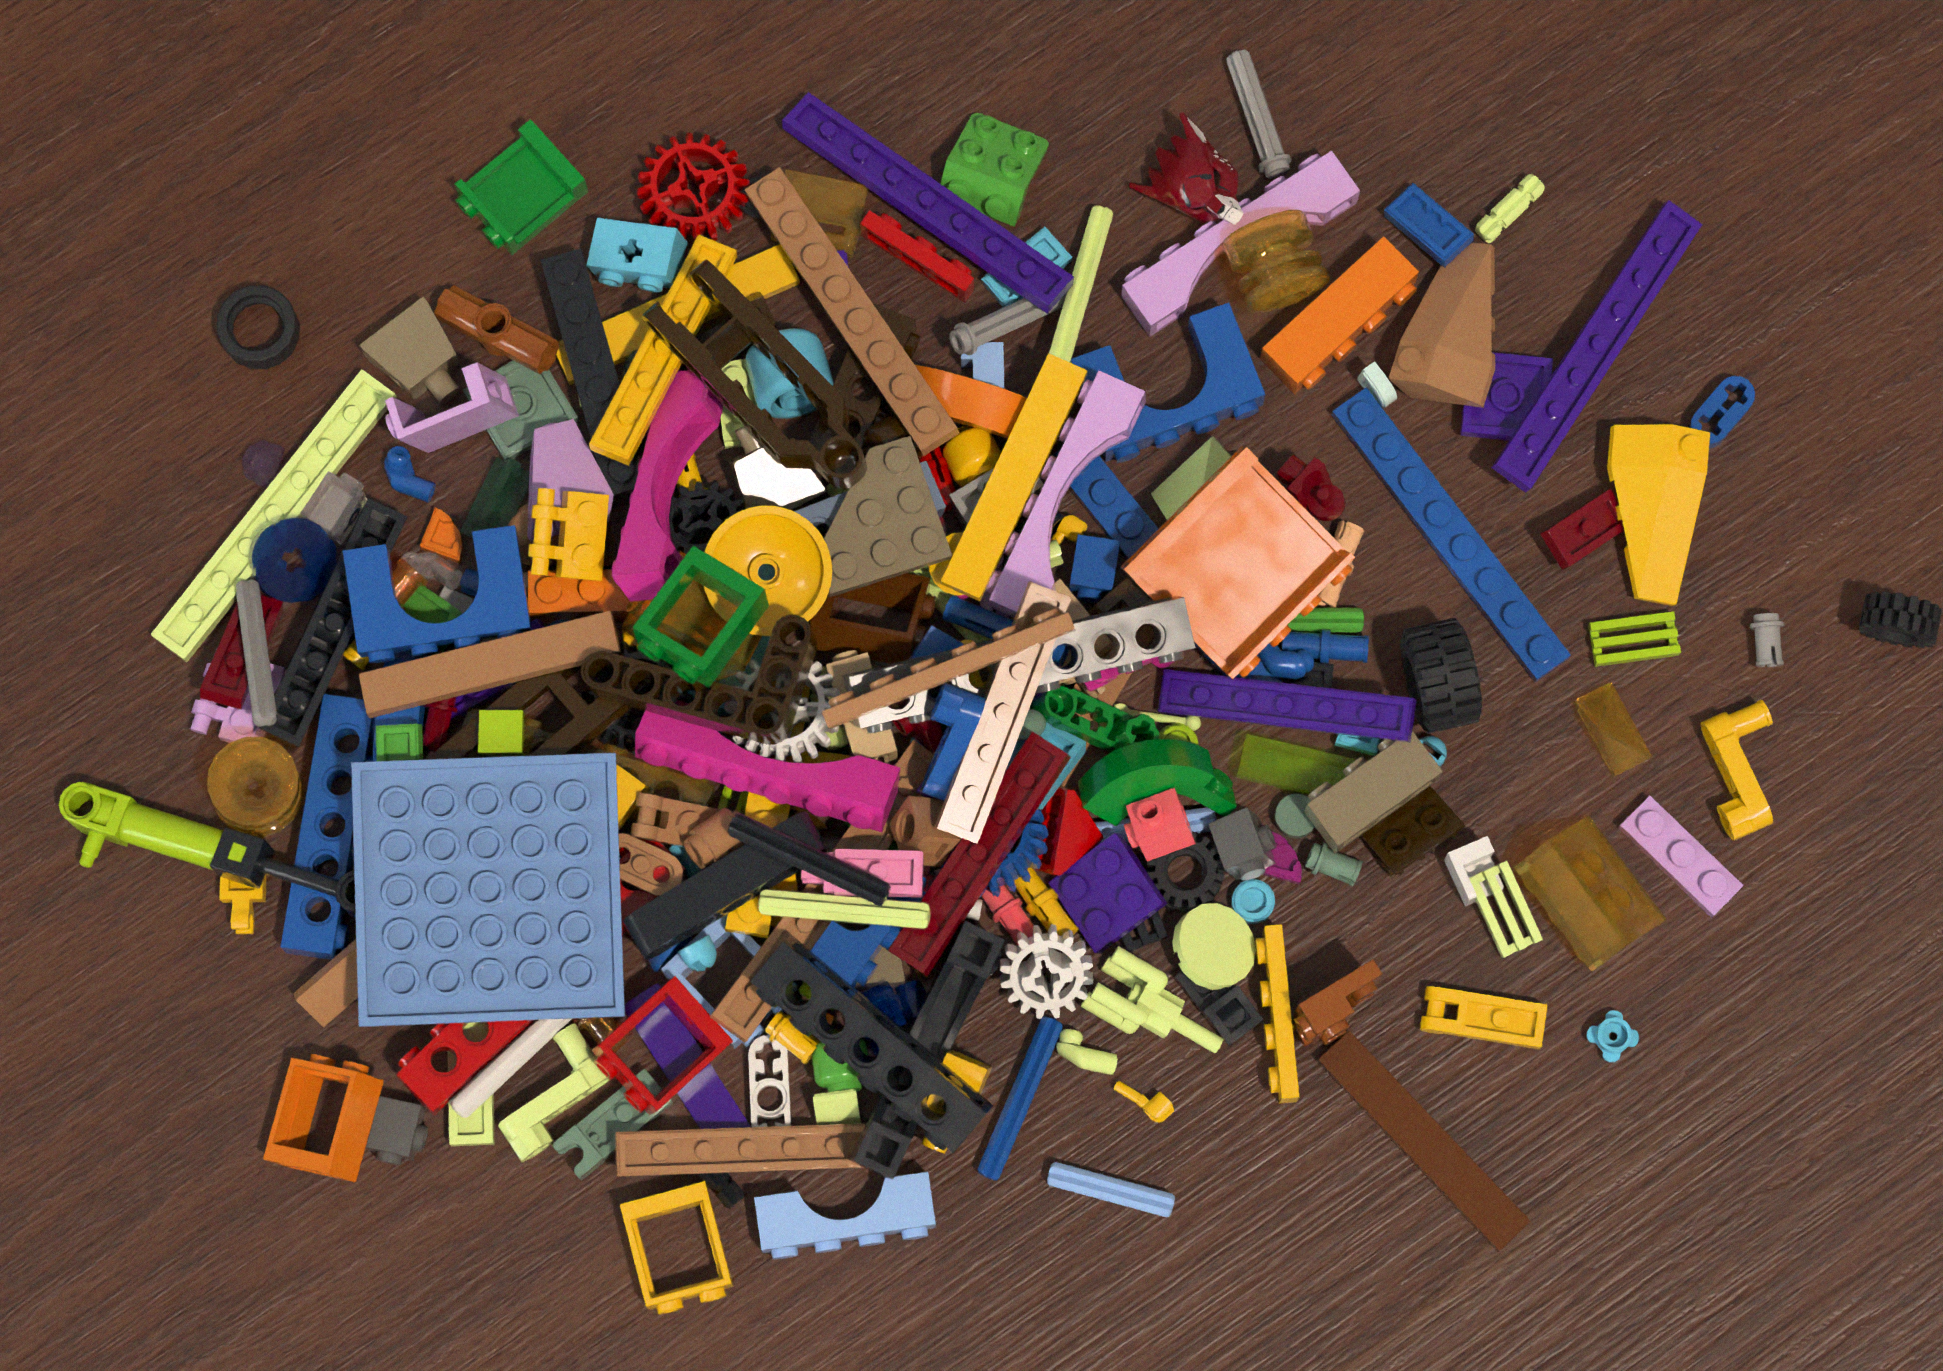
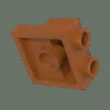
M1374 960L1369 961L1298 1005L1293 1015L1295 1023L1292 1024V1028L1304 1047L1310 1044L1313 1045L1319 1040L1326 1046L1347 1032L1346 1029L1350 1027L1348 1022L1355 1012L1353 1008L1374 996V992L1378 990L1376 984L1381 978L1382 972Z

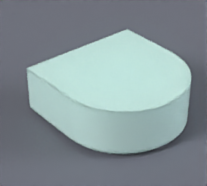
M1375 361L1362 370L1358 376V382L1363 389L1367 387L1381 407L1385 408L1397 400L1394 387Z

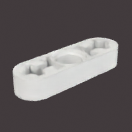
M763 1035L755 1039L748 1052L751 1127H767V1123L758 1125V1117L776 1119L781 1116L785 1117V1123L775 1122V1127L791 1126L788 1052L778 1041L773 1043L769 1041L770 1035ZM772 1044L775 1052H781V1057L773 1060V1074L776 1075L782 1072V1081L766 1078L756 1082V1074L765 1075L764 1062L761 1059H756V1053L763 1052L764 1045ZM766 1087H775L783 1095L781 1106L774 1111L763 1110L758 1105V1095Z

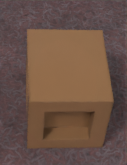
M908 796L889 823L898 849L904 851H923L924 866L941 867L961 840L959 836L935 828L944 801L937 798Z

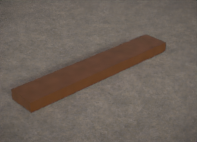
M1350 1030L1317 1060L1323 1069L1497 1252L1501 1251L1531 1222Z

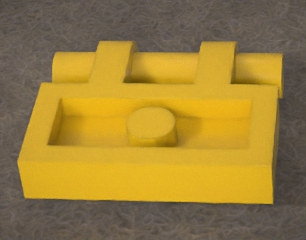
M538 488L537 504L532 505L531 518L535 519L533 544H529L528 557H532L531 575L548 576L549 559L557 560L556 577L602 581L609 495L563 491L561 507H554L555 489ZM552 521H560L558 546H551Z

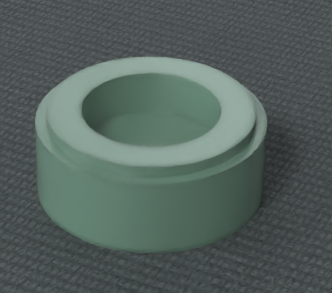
M1291 794L1284 797L1278 803L1274 814V821L1277 829L1283 835L1298 839L1309 835L1313 831L1315 826L1304 813L1307 804L1311 802L1310 799L1302 794Z

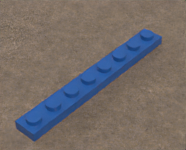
M1367 387L1333 410L1331 416L1532 680L1536 683L1568 660L1571 654Z
M1061 449L1054 453L1053 456L1057 457ZM1100 456L1091 461L1069 487L1072 494L1106 536L1111 540L1120 541L1119 552L1126 560L1158 530V527ZM1194 642L1195 646L1220 676H1227ZM1262 659L1248 675L1243 677L1244 679L1283 683L1279 677L1269 672Z

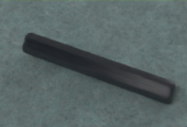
M736 813L729 824L727 832L731 837L873 904L882 906L890 893L891 887L888 882L741 813Z

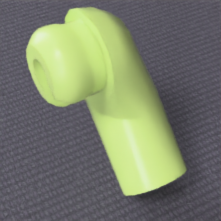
M1063 1029L1061 1031L1059 1043H1056V1049L1060 1056L1081 1069L1109 1075L1115 1072L1117 1066L1116 1054L1080 1046L1083 1040V1035L1080 1031Z

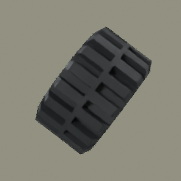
M1450 618L1405 628L1400 641L1401 660L1409 697L1417 700L1415 717L1419 725L1429 734L1478 723L1482 712L1480 681L1470 641L1460 622L1456 618Z

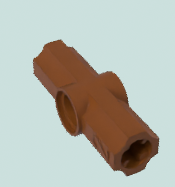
M455 285L445 289L438 298L437 307L434 311L437 320L482 343L488 353L495 356H506L539 375L543 371H548L556 360V354L560 347L558 341L511 316L505 306L497 303L489 304ZM497 326H504V328L497 333H489L493 328Z

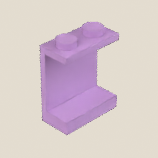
M478 362L462 368L472 400L425 419L423 411L394 397L385 400L389 414L386 415V423L392 436L427 453L518 417L519 414L507 378Z

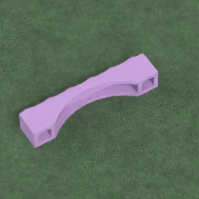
M1332 151L1322 157L1319 154H1314L1298 166L1299 172L1288 179H1285L1284 176L1276 178L1263 189L1265 194L1251 202L1249 198L1240 201L1239 205L1244 214L1236 225L1225 220L1218 224L1215 221H1210L1194 233L1195 239L1184 246H1181L1180 243L1170 246L1159 256V262L1148 269L1145 265L1140 266L1125 277L1124 281L1126 283L1122 285L1121 297L1149 337L1185 314L1190 295L1201 275L1220 254L1234 243L1256 232L1276 226L1294 224L1323 226L1357 204L1360 190Z
M1098 371L1094 381L1086 380L1077 400V403L1082 405L1076 419L1070 417L1067 419L1059 437V441L1064 442L1058 456L1051 455L1043 469L1041 479L1046 480L1040 494L1033 493L1026 504L1023 517L1027 518L1024 528L1021 533L1014 531L1004 553L1009 556V559L1003 571L996 569L990 579L986 593L991 595L989 599L991 608L1015 618L1028 582H1033L1056 591L1051 571L1050 541L1053 522L1061 500L1074 479L1091 461L1109 448L1129 438L1146 403V393L1144 390L1101 371Z

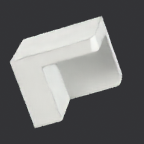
M1488 836L1448 852L1444 859L1465 906L1475 903L1477 898L1469 877L1495 866L1491 858L1495 851ZM1499 874L1495 875L1501 890H1503L1504 885ZM1486 880L1479 882L1486 897L1493 895Z

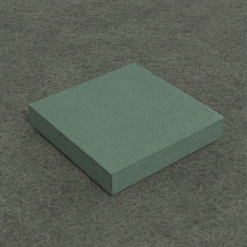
M511 361L495 371L507 378L519 414L518 417L486 429L506 463L531 449L534 429L548 423H559L574 419L575 423L579 421L578 416L549 370L543 371L539 375L523 365ZM466 387L463 389V392L468 401H471L469 389Z

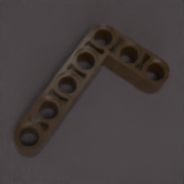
M792 614L780 618L773 627L752 692L715 681L709 688L697 680L694 684H691L679 677L672 669L607 651H596L588 655L582 663L581 675L593 693L602 699L759 743L775 745L785 740L791 731L818 642L815 633L805 618ZM802 631L805 633V638L800 645L795 647L785 645V640L791 632ZM605 667L614 668L610 680L605 683L595 682V676L600 669ZM783 671L792 673L791 681L785 687L775 688L772 686V680L778 673ZM646 678L655 680L654 687L649 693L644 695L636 694V687L641 680ZM688 689L696 691L695 699L689 705L678 706L676 704L677 697L681 692ZM724 702H737V709L734 714L726 718L717 716L718 709ZM769 712L779 714L778 721L772 728L761 729L758 727L759 720L764 714Z

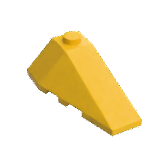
M1673 424L1613 425L1610 427L1607 470L1610 482L1614 481L1619 503V506H1616L1618 521L1622 520L1627 546L1624 548L1634 599L1669 606L1677 604L1707 475L1710 432Z

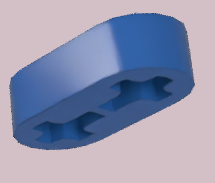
M1741 376L1726 378L1696 411L1688 428L1701 430L1702 424L1699 421L1707 423L1716 414L1721 418L1714 429L1718 435L1710 433L1709 449L1718 446L1755 400L1753 385L1749 380ZM1738 388L1743 392L1741 401L1744 404L1737 401L1727 411L1722 407L1729 396L1725 390L1734 392Z

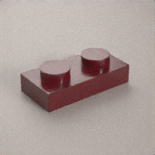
M1611 489L1600 493L1540 533L1562 570L1570 567L1624 531L1622 520L1618 521L1616 506H1619V503Z

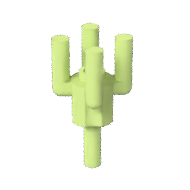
M1119 946L1114 951L1112 957L1108 956L1101 971L1130 987L1131 990L1127 997L1124 998L1098 983L1092 993L1088 992V997L1086 1000H1083L1080 1006L1127 1034L1136 1032L1141 1025L1164 1039L1172 1028L1214 1054L1218 1051L1224 1040L1222 1037L1180 1014L1185 1001L1164 989L1168 983V977L1164 972Z

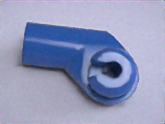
M401 446L392 447L384 460V468L391 487L399 493L429 503L433 497L436 483L415 475L410 452L406 448Z
M1268 644L1258 654L1269 672L1280 678H1302L1305 676V673L1312 671L1314 667V659L1306 650L1298 652L1281 651L1278 645L1272 647Z

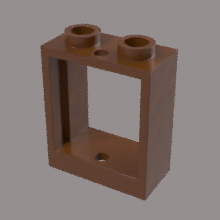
M905 573L836 596L828 597L827 595L820 610L811 618L810 626L817 638V650L837 654L856 650L858 655L868 653L870 660L889 664L908 660L927 633V627L923 626L924 620L931 622L933 618L936 596L929 595L930 577ZM843 598L911 611L906 632L837 619Z

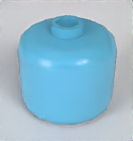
M791 328L779 330L833 386L834 381L827 357L818 336L805 329ZM754 345L749 348L746 353L745 367L756 404L761 411L765 408L773 418L789 419L817 410Z

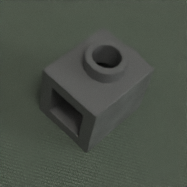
M1248 807L1208 824L1224 870L1236 880L1255 879L1265 873V868L1276 864L1271 851L1277 847L1274 836L1267 824L1262 825L1260 817Z
M382 1096L379 1097L366 1145L371 1152L377 1153L375 1160L401 1166L402 1159L414 1161L416 1151L423 1152L428 1136V1127L423 1126L426 1110L421 1105Z

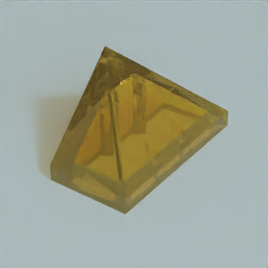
M1612 682L1573 701L1613 777L1652 758Z

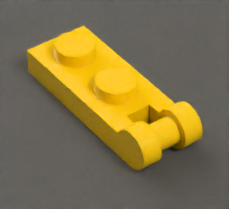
M1426 987L1424 1000L1428 1002L1426 1016L1421 1017V1031L1539 1050L1542 1047L1547 1012L1546 1004L1442 987ZM1445 1004L1458 1006L1456 1020L1443 1018Z

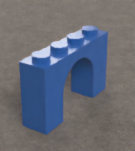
M1229 302L1189 316L1188 330L1205 373V384L1198 396L1185 406L1172 410H1158L1144 405L1129 438L1102 453L1105 462L1116 459L1117 463L1125 462L1139 456L1140 449L1154 444L1156 448H1164L1180 440L1179 435L1195 430L1196 434H1203L1217 428L1220 425L1219 421L1235 416L1236 420H1241L1259 412L1258 407L1264 403L1265 392ZM1111 345L1072 358L1070 363L1087 370V376L1083 385L1087 379L1094 381L1098 371L1124 381Z
M516 526L472 531L479 577L478 590L474 601L463 614L444 623L419 621L408 615L400 607L395 593L390 552L386 544L344 550L343 556L357 653L361 658L368 657L369 663L387 662L395 659L394 653L411 650L413 657L427 656L438 653L437 646L454 644L455 649L479 644L480 640L496 637L499 639L531 631Z

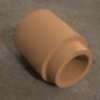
M722 808L689 832L690 837L685 839L683 844L687 854L699 868L705 869L746 844L731 837L727 832L732 818L736 813L740 812L736 810L732 812L727 808Z

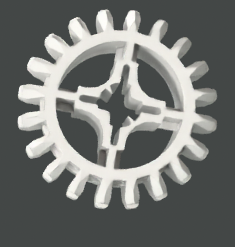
M751 660L749 662L752 671L750 676L745 672L738 671L736 678L742 687L733 685V687L753 691L760 670L757 661ZM818 661L812 663L805 685L816 694L819 702H808L807 698L801 697L791 728L792 731L796 724L805 721L810 722L811 717L815 718L813 723L803 733L790 738V731L785 740L775 745L763 744L733 735L735 744L739 745L747 742L745 750L756 754L761 749L759 755L766 758L776 755V760L785 762L786 756H792L794 763H802L800 753L807 751L812 759H816L818 752L814 744L819 743L824 747H829L831 744L830 738L824 731L835 733L839 730V726L829 729L821 712L830 708L828 700L840 695L839 689L829 688L832 685L833 676L830 673L819 676L822 671L821 663ZM783 671L775 675L772 682L776 681L775 688H782L788 685L791 681L792 673ZM726 702L724 704L726 713L734 714L737 709V702ZM769 712L764 714L760 720L769 721L776 725L779 716L777 713Z

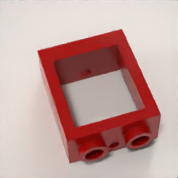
M674 976L591 1051L597 1056L594 1060L597 1068L610 1080L616 1077L625 1087L626 1091L623 1095L630 1105L640 1113L645 1110L651 1115L666 1104L728 1047L733 1040L716 1021L710 1018V1014ZM663 1001L705 1050L658 1094L653 1096L611 1048Z

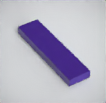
M656 983L625 1003L626 1015L629 1017L661 988L660 985ZM663 1001L635 1026V1029L670 1082L702 1053L689 1030ZM710 1063L677 1093L700 1129L751 1127Z

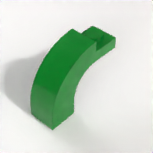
M1153 739L1126 745L1104 756L1078 781L1083 808L1116 827L1128 815L1126 805L1175 788L1177 794L1187 796L1224 817L1228 816L1237 807L1232 788L1233 783L1223 771L1213 769L1209 750L1181 740Z

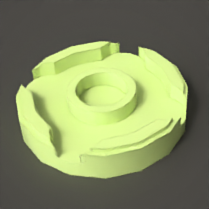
M1218 903L1201 904L1184 914L1175 926L1172 945L1174 953H1178V958L1181 961L1178 965L1183 973L1196 985L1210 990L1230 987L1244 979L1253 967L1256 953L1253 933L1245 920L1233 909Z

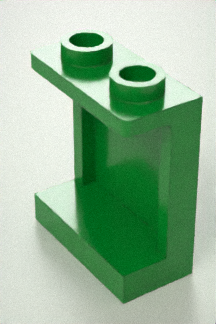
M531 119L518 129L520 138L466 183L462 179L454 183L459 196L455 199V202L470 219L477 216L486 226L482 232L496 249L504 246L511 255L515 254L588 193L583 176Z

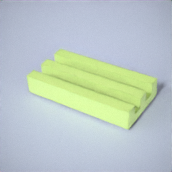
M1507 861L1469 877L1477 895L1476 903L1501 958L1543 940ZM1499 873L1529 935L1523 938L1495 875ZM1487 881L1514 943L1507 944L1479 882Z

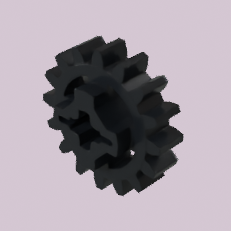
M701 481L696 482L694 491L689 492L686 487H679L681 496L678 498L672 496L669 512L670 533L677 551L683 558L692 546L705 552L710 538L725 521V518L745 510L743 500H735L734 491L731 488L720 493L719 484L716 482L710 486L709 490L703 489ZM677 522L680 523V524L678 525V528H679V533H678V534L675 533V526H676Z

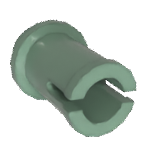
M1323 842L1322 845L1313 843L1305 863V867L1312 869L1311 874L1316 875L1317 872H1320L1353 887L1363 861L1339 852L1334 853L1332 849L1327 848L1328 844L1326 842Z

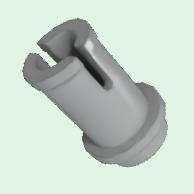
M1778 613L1753 615L1754 623L1750 624V629L1754 630L1756 667L1784 665L1780 628L1784 627V622L1780 621Z

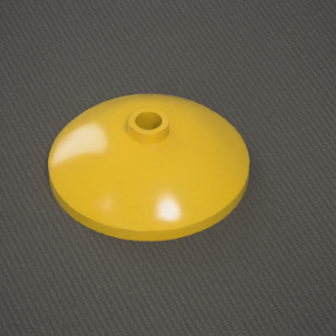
M756 506L742 510L725 520L713 533L706 546V554L765 589L769 607L749 634L771 636L776 622L783 616L790 614L799 615L808 622L820 610L829 593L832 580V561L827 544L811 522L792 510L777 506ZM764 564L771 565L775 571L774 577L768 581L762 580L758 575L760 566ZM704 586L710 604L717 614L728 622L738 606Z

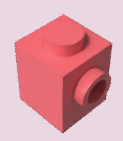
M1175 788L1126 805L1131 821L1124 824L1128 840L1132 849L1140 846L1147 862L1196 844L1185 809Z

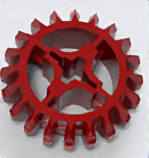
M688 132L685 136L686 143L680 145L678 139L672 136L669 139L671 149L667 151L663 146L657 144L655 151L659 159L646 157L644 163L649 171H642L638 174L639 182L644 185L637 189L638 198L645 200L640 205L641 212L646 215L652 214L649 218V225L677 228L685 239H687V235H693L695 242L698 234L708 233L709 238L716 241L718 240L717 228L720 227L726 233L732 231V225L728 218L735 221H741L743 218V213L738 207L740 205L745 206V203L749 201L747 195L739 192V190L742 191L743 188L750 186V181L742 178L747 173L746 166L742 163L735 164L738 160V153L735 150L725 153L726 144L722 139L711 147L710 136L706 133L701 137L700 143H695L693 134ZM691 162L708 163L718 170L714 171L713 168L704 171L698 170L693 167ZM678 167L680 175L677 181L667 186V191L660 193L661 184L666 175L673 168ZM686 175L690 177L692 184H695L697 189H700L701 203L698 202L696 195H693L692 191L687 188L688 181ZM728 184L723 201L716 209L710 212L708 200L712 195L720 192V187ZM673 207L675 210L683 207L690 208L697 217L682 216L674 213L669 208Z

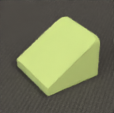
M854 1089L815 1094L813 1097L817 1125L861 1124L858 1098Z

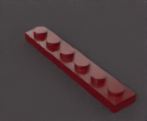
M1031 732L1004 773L978 844L962 838L920 901L930 905L931 916L928 927L925 929L903 927L889 948V952L924 975H929L1071 757L1036 733Z

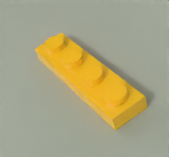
M1282 924L1264 926L1262 931L1263 938L1255 939L1257 963L1265 964L1267 981H1260L1262 1007H1270L1271 1024H1264L1266 1050H1274L1275 1067H1268L1269 1087L1271 1093H1278L1279 1104L1297 1102L1299 1099L1283 930Z

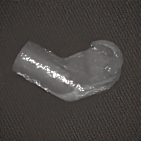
M407 552L399 561V567L405 577L409 575L416 581L437 580L450 590H454L460 585L463 576L461 571L441 556L432 552L419 554Z

